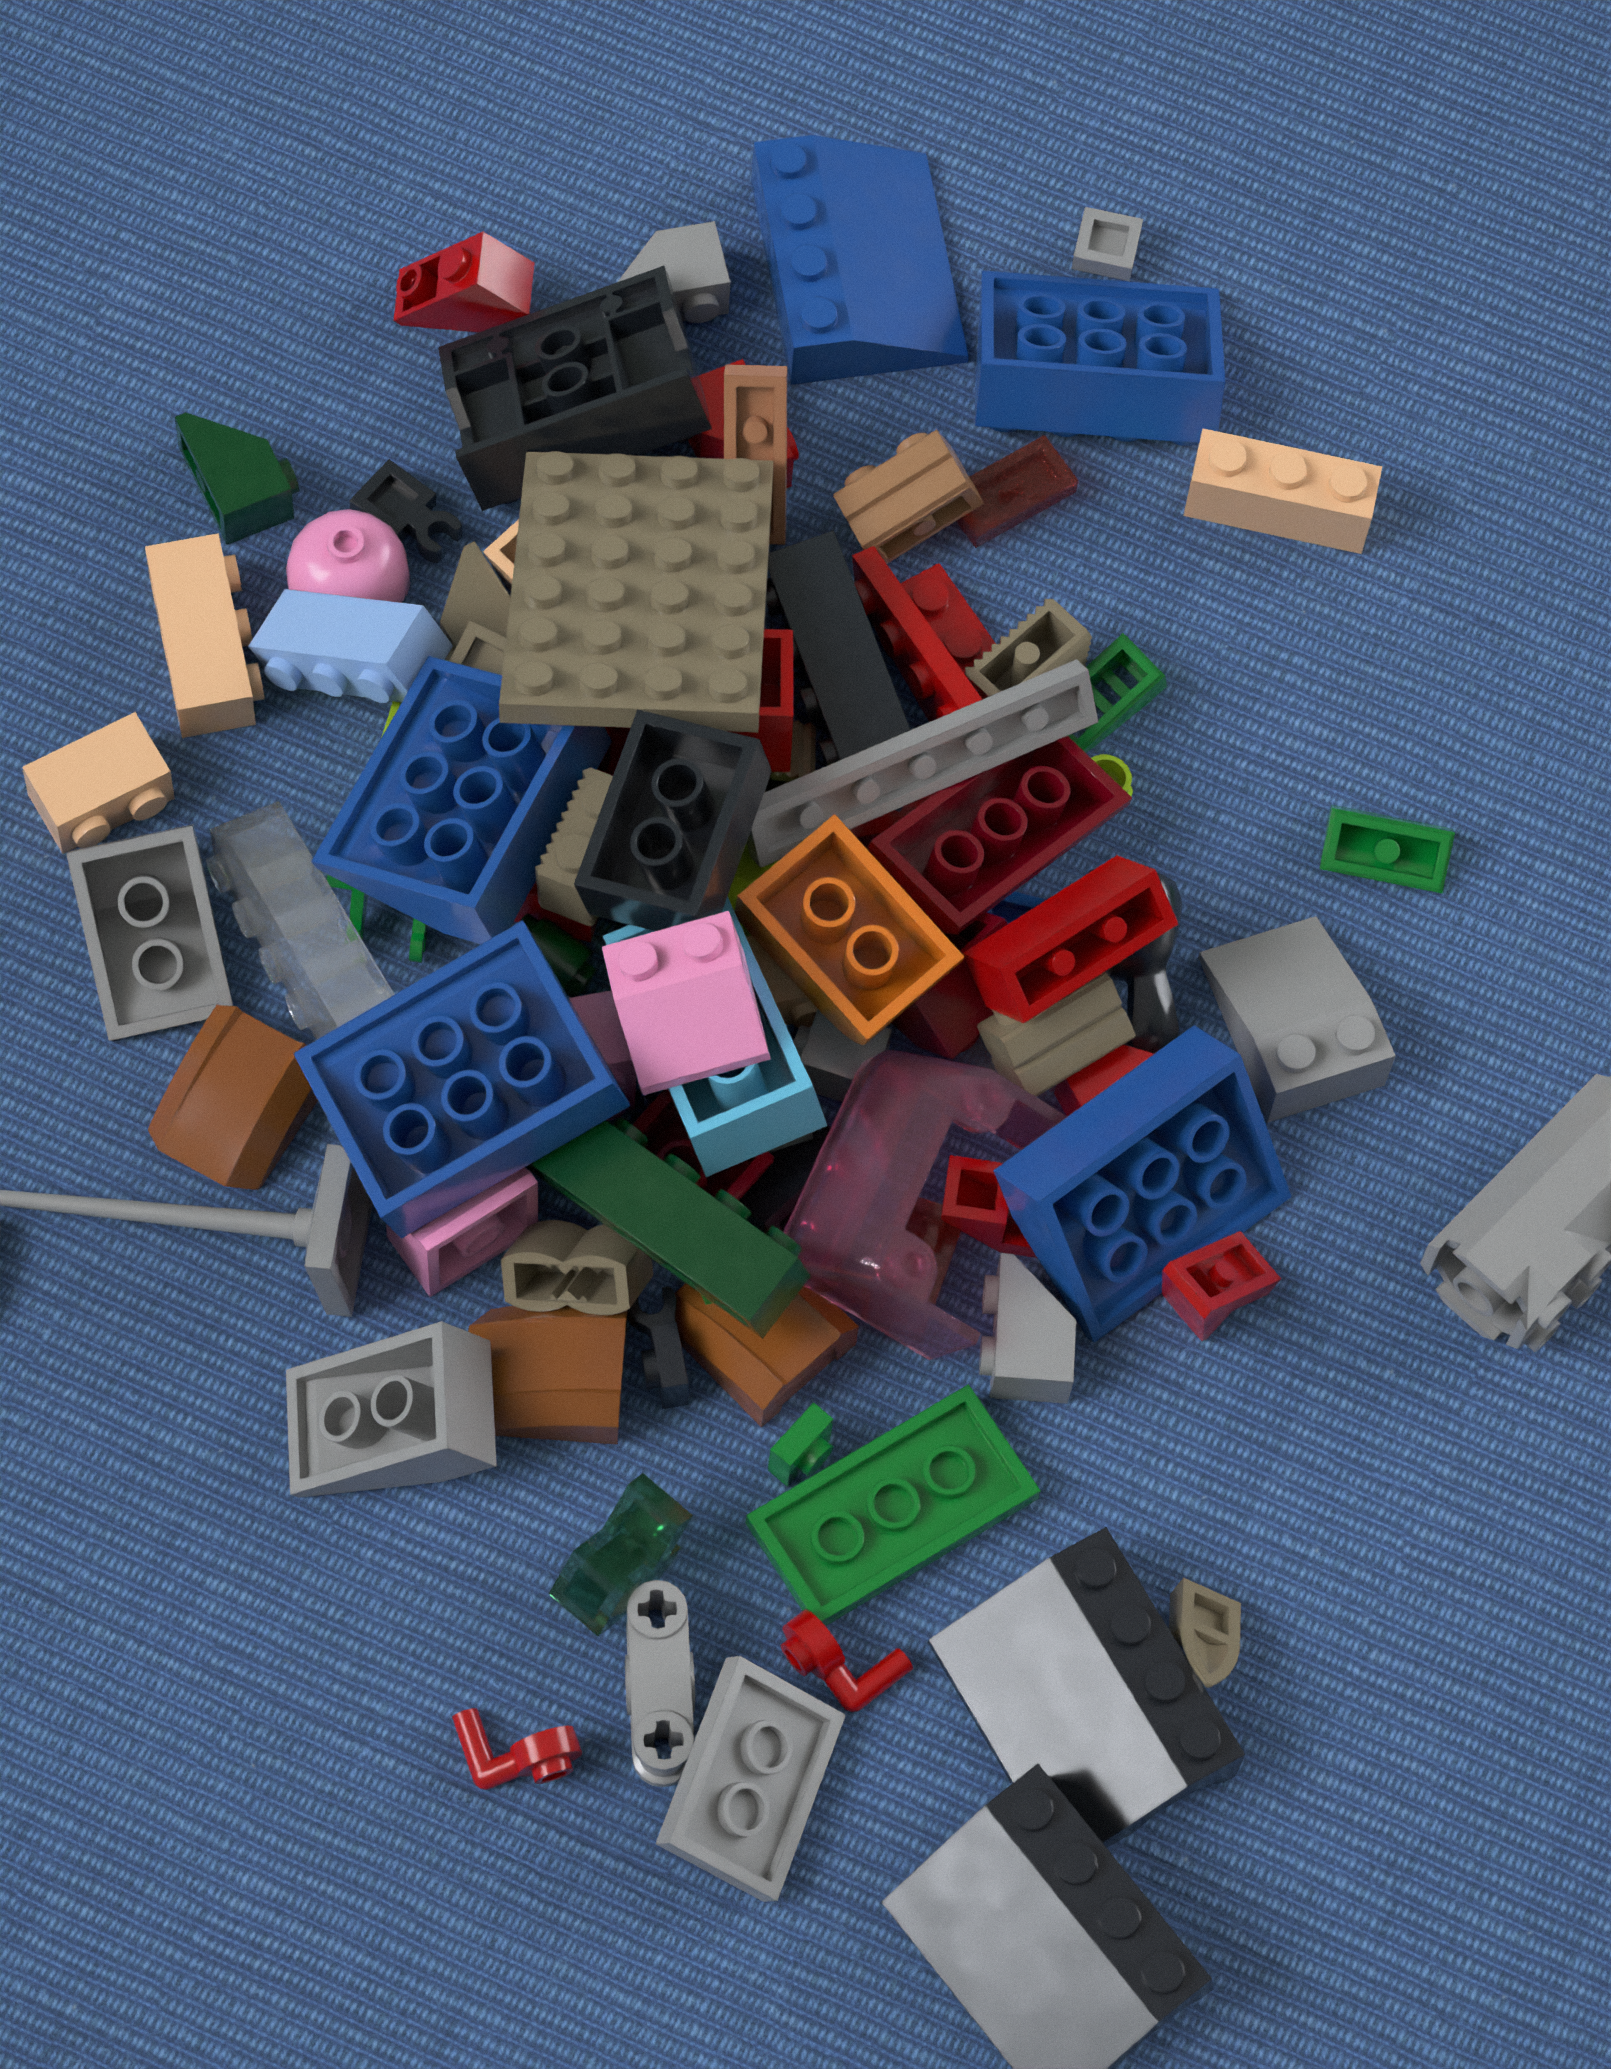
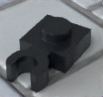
M390 459L349 500L351 510L369 513L392 527L401 542L408 535L414 538L420 555L432 563H438L442 559V547L430 539L433 534L445 533L457 542L462 538V524L456 516L446 511H431L436 506V493Z

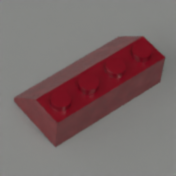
M1065 736L936 792L872 839L867 850L942 932L957 935L1130 804L1132 797L1069 736Z

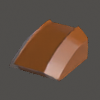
M216 1005L184 1056L149 1125L148 1132L157 1149L225 1187L259 1190L318 1102L293 1054L307 1045L242 1012L237 1006Z
M810 1281L804 1284L763 1339L714 1303L705 1305L701 1294L689 1285L684 1284L675 1292V1322H677L681 1346L761 1428L781 1411L782 1405L834 1359L838 1361L857 1342L859 1326Z
M568 1305L545 1312L528 1311L515 1306H506L490 1309L470 1324L468 1332L490 1340L495 1436L618 1445L627 1310L613 1315H593L578 1311Z

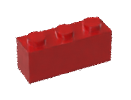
M1116 855L963 952V956L986 1007L1024 1024L1177 926L1178 921L1156 869Z

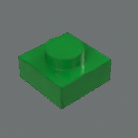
M813 1402L770 1449L768 1471L787 1487L801 1472L808 1477L813 1475L833 1450V1446L829 1443L833 1418Z

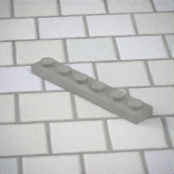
M1076 659L765 792L747 840L750 857L760 868L784 857L834 814L848 829H852L1098 723L1088 669Z

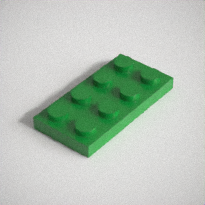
M968 1384L746 1515L745 1524L801 1610H809L827 1626L1038 1500L1041 1490Z

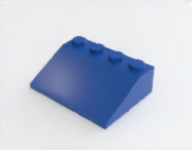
M816 135L754 142L751 183L790 385L968 363L969 356L926 153Z
M982 270L975 386V426L990 427L999 432H1014L1018 429L1045 431L1061 437H1072L1078 434L1110 436L1115 440L1124 442L1137 439L1164 440L1181 446L1199 444L1203 428L1219 431L1225 388L1220 292L1218 288Z
M428 656L311 862L316 869L444 934L483 944L511 927L536 881L535 866L541 864L540 856L546 854V845L551 843V834L557 832L556 823L562 822L561 813L567 811V802L572 800V791L578 790L577 781L583 779L582 770L590 767L597 770L612 741L605 727L500 723L499 699L502 675Z
M523 920L293 1053L380 1218L401 1239L630 1106L602 1053Z
M1195 1025L993 1170L1012 1218L1085 1336L1094 1343L1162 1293V1270L1170 1261L1238 1231L1245 1232L1292 1197L1241 1055Z

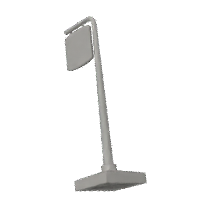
M327 1144L313 1208L300 1207L296 1214L0 1190V1206L292 1239L296 1247H306L305 1269L326 1314L352 1317L373 1203L342 1145Z

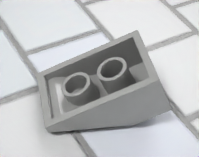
M194 824L76 849L66 853L109 1041L206 1020L216 1005L233 1006Z
M1316 916L1199 953L1198 958L1237 1052L1242 1057L1252 1088L1267 1123L1385 1086L1396 1055L1370 996Z
M441 1321L286 1370L290 1495L300 1498L444 1482L497 1466L490 1340Z

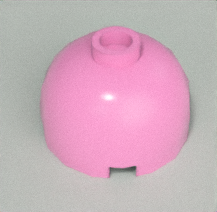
M351 509L328 512L309 522L293 540L286 566L289 590L402 603L405 594L406 596L408 594L410 573L403 543L391 526L372 514Z

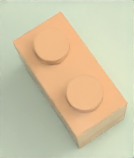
M136 712L22 767L28 796L62 854L76 847L94 846L104 840L112 829L133 819L140 821L151 818L158 814L166 806L167 802L175 799L171 771Z

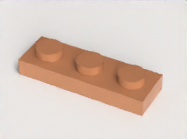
M725 365L724 459L746 458L750 460L773 461L769 544L785 545L787 366Z

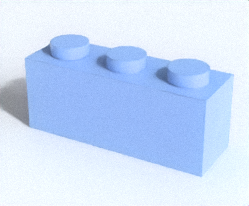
M284 589L248 647L265 667L264 674L282 689L294 691L296 688L314 690L334 697H340L344 694L370 698L379 703H387L388 701L402 702L427 657L431 656L445 660L453 645L423 605Z

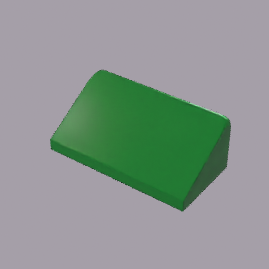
M1331 805L1319 869L1443 893L1455 831L1447 827Z

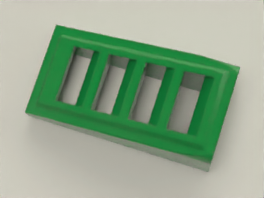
M1124 633L1086 666L1089 671L1095 706L1104 715L1098 720V723L1084 728L1086 732L1078 739L1073 734L1067 735L1085 753L1145 707L1167 687L1166 676ZM1120 665L1138 682L1131 690L1113 673ZM1103 680L1121 698L1114 706L1094 687Z

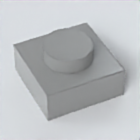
M1085 207L1071 269L1130 281L1143 219Z

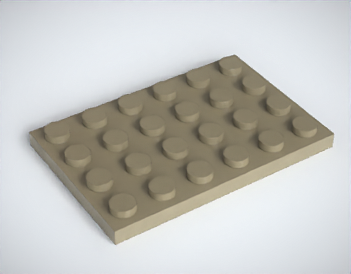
M559 451L526 452L499 699L500 723L631 728L637 709L724 731L758 732L773 489V461L750 460L746 458L714 459L689 458L685 456L578 454Z

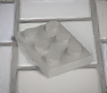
M741 1656L726 1658L657 1838L656 1845L763 1902L778 1901L846 1715Z

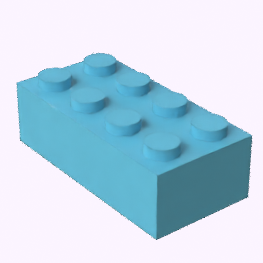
M728 896L722 912H730L745 953L771 1060L668 1088L706 1177L827 1126L811 1080ZM627 925L603 937L606 945L655 931Z

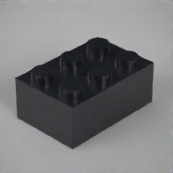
M637 709L574 882V886L588 914L658 931L722 913L772 772L760 739Z

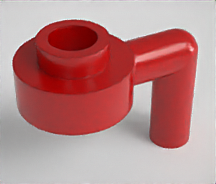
M804 1609L783 1625V1632L787 1640L780 1646L789 1663L804 1677L812 1672L816 1677L822 1679L842 1707L849 1712L860 1711L913 1670V1665L902 1650L896 1648L859 1678L855 1679L844 1664L845 1656L836 1639L812 1612Z
M467 1709L452 1716L473 1782L478 1788L483 1790L494 1788L520 1776H533L535 1784H544L558 1780L574 1771L571 1762L582 1755L574 1727L559 1726L525 1737L514 1743L510 1747V1752L494 1758L478 1709Z

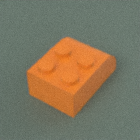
M835 814L737 895L735 914L738 921L820 1012L845 1036L860 1045L868 1043L964 960L963 954Z

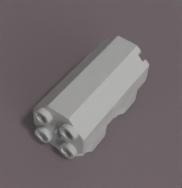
M1596 1074L1428 1244L1420 1264L1427 1276L1435 1268L1439 1271L1444 1281L1436 1288V1291L1443 1303L1482 1337L1494 1341L1504 1332L1510 1334L1506 1345L1519 1349L1525 1344L1535 1353L1559 1328L1561 1323L1557 1320L1568 1307L1572 1305L1576 1309L1580 1308L1602 1283V1279L1599 1277L1611 1264V1076L1607 1077Z

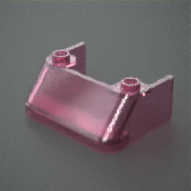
M886 1050L866 1059L859 1066L784 1230V1233L803 1249L798 1258L811 1275L804 1286L928 1360L976 1345L981 1334L980 1332L927 1301L937 1278L936 1258L931 1248L923 1240L906 1231L905 1226L952 1122L972 1133L992 1132L1022 1150L1068 1116L989 1068L898 1050Z

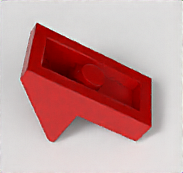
M1238 1231L1170 1261L1162 1270V1294L1201 1341L1209 1338L1232 1311L1268 1295L1279 1283L1281 1277L1245 1235Z

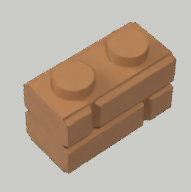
M937 429L930 434L917 433L906 438L897 447V454L877 467L867 465L855 470L846 478L845 487L833 494L861 547L865 550L874 546L886 564L984 504L957 454Z

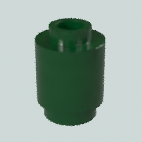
M526 913L520 921L523 920L566 994L571 998L580 996L597 971L595 967L589 964L594 951L545 916L539 921L530 913Z

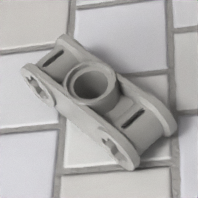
M653 1580L645 1582L636 1588L628 1602L626 1626L627 1655H625L627 1715H630L632 1761L636 1773L643 1781L652 1786L668 1787L679 1782L694 1743L693 1652H690L688 1607L685 1596L673 1584L667 1581ZM650 1610H662V1616L665 1620L664 1627L652 1628L649 1618ZM661 1738L668 1739V1745L670 1750H672L671 1758L665 1760L658 1759V1753L656 1748H654L655 1740Z

